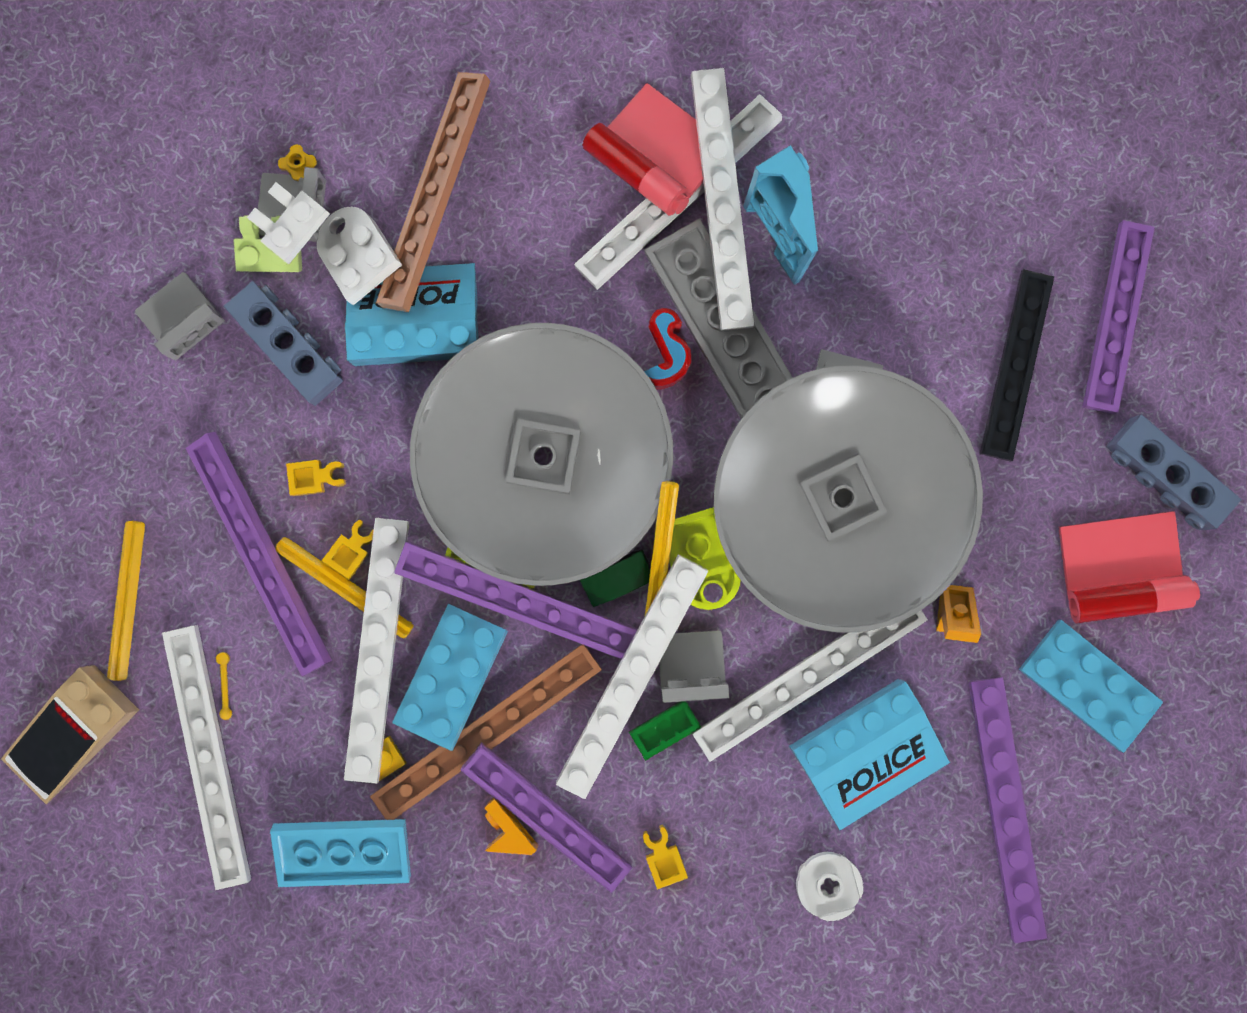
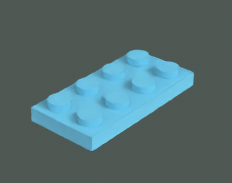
M448 604L392 723L453 751L508 631Z
M1057 620L1019 668L1023 674L1122 753L1126 751L1163 704L1162 700L1062 620Z
M406 819L273 823L270 830L278 887L410 882L411 870Z

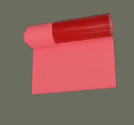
M648 83L644 85L608 127L603 123L594 125L583 140L582 146L586 152L668 216L675 213L680 214L688 205L689 198L703 183L696 119Z
M1175 511L1059 527L1070 614L1076 624L1192 608L1195 606L1196 601L1199 600L1200 590L1198 584L1182 573Z

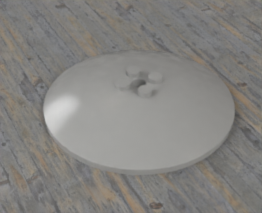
M528 323L515 325L492 332L466 346L452 357L429 385L417 410L411 433L410 469L412 482L423 514L432 529L449 549L469 565L498 579L517 584L542 586L570 583L599 573L619 561L643 539L653 525L658 513L661 483L663 481H670L672 475L673 440L671 427L664 404L650 378L627 353L615 344L597 334L564 324ZM543 447L549 448L553 453L552 461L544 466L537 464L535 461L536 451ZM598 449H599V451H600V459H601V460H600V464H599L598 456H597V454H598Z
M860 365L825 367L805 372L783 382L761 397L745 413L730 435L719 461L714 485V514L719 539L728 561L746 588L758 600L781 616L803 626L831 632H863L887 627L911 617L935 601L950 586L968 560L976 541L982 515L983 489L978 460L970 439L954 414L939 398L911 379L891 371ZM847 488L852 495L851 502L847 506L840 507L834 501L835 493L839 489Z

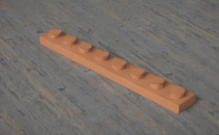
M458 72L394 250L402 266L383 281L376 301L382 308L404 312L410 311L490 84V80L485 74Z
M581 644L465 727L453 751L439 746L373 793L370 798L386 820H394L461 772L460 768L481 743L490 750L599 673L602 668L588 648Z

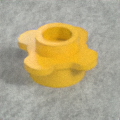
M298 144L292 145L290 152L278 160L279 168L282 171L286 170L295 181H299L300 177H304L305 167L314 168L317 163L316 158L313 155L306 154L302 146ZM295 161H300V164L295 165L294 163Z

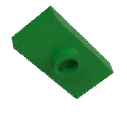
M680 701L629 731V734L646 761L697 731L701 726L688 703Z

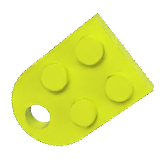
M714 507L676 518L669 560L670 567H672L679 554L706 568L708 573L691 605L703 610L723 607L735 597L741 580L732 568L721 545L715 522ZM710 583L719 585L722 590L721 598L714 603L707 601L703 595L705 586Z

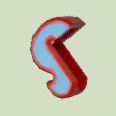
M669 308L657 309L649 321L650 332L665 362L644 371L656 390L674 386L685 378L691 365V349L685 340L674 334V332L679 333L681 331L682 321L678 314Z

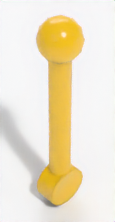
M221 652L216 656V662L220 664L222 709L219 712V716L223 720H229L232 716V710L229 708L227 663L230 661V657L226 652Z

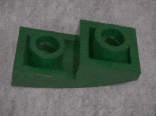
M641 549L625 555L613 565L599 573L581 579L580 582L592 606L596 607L649 583L651 567Z

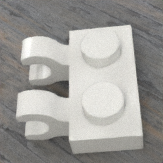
M275 182L268 193L287 207V209L275 223L257 208H254L247 218L266 233L261 242L282 260L290 264L330 213L302 190L295 198Z

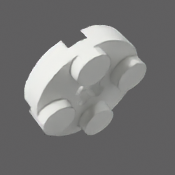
M821 852L808 858L799 867L796 891L800 902L807 911L818 916L820 919L836 921L849 916L855 910V905L863 894V881L856 866L844 855L834 852ZM826 878L838 882V886L833 887L834 893L828 894L826 890H821V885L824 884Z

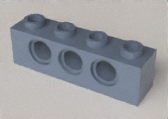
M252 281L223 307L309 403L316 406L343 382V379L338 375L342 369L330 356L324 359L319 354L317 349L321 347L320 344L309 332L303 335L296 328L300 322L287 308L283 312L275 304L279 298L267 285L261 288ZM266 312H272L271 321L266 325H260L261 316ZM287 335H292V345L287 349H281L282 339ZM310 358L314 359V368L308 373H303L301 369L303 362Z
M1142 414L1130 418L1106 446L1112 452L1111 458L1123 467L1129 466L1137 473L1135 478L1142 485L1148 488H1155L1162 494L1160 496L1161 501L1170 508H1178L1186 515L1185 521L1197 530L1217 529L1242 500ZM1142 447L1147 448L1150 453L1148 462L1141 456ZM1168 468L1174 473V481L1172 483L1166 477ZM1193 489H1195L1199 495V500L1197 504H1195L1191 498V492Z

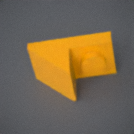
M950 585L940 595L936 631L944 632L945 639L978 643L981 629L974 588Z
M495 798L491 799L484 807L487 811L485 817L496 830L501 828L503 833L488 844L485 851L524 855L535 853L538 843L509 809Z

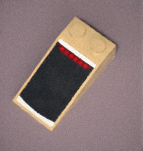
M95 665L79 667L52 695L3 755L1 760L45 804H48L121 730L139 709Z

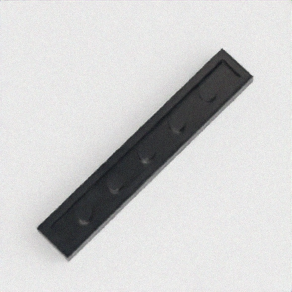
M1025 269L1021 271L980 455L1010 462L1014 459L1055 276Z

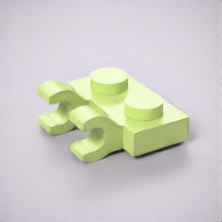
M249 215L239 217V228L243 238L234 239L236 271H302L301 250L290 264L286 263L261 242L262 238L259 237V227L247 218ZM280 216L271 217V220L275 223Z

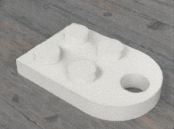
M344 207L335 211L324 221L319 230L317 240L318 254L346 301L352 305H355L402 266V263L376 222L360 208ZM345 223L344 229L336 234L339 225Z

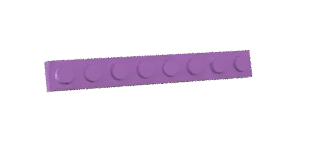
M216 432L206 433L186 447V450L301 676H305L331 662L332 659Z
M409 541L405 542L394 571L395 574L620 659L623 658L638 630L635 627L525 585L498 579L483 573L467 563Z
M1003 677L969 681L1011 939L1014 943L1046 939L1047 935Z

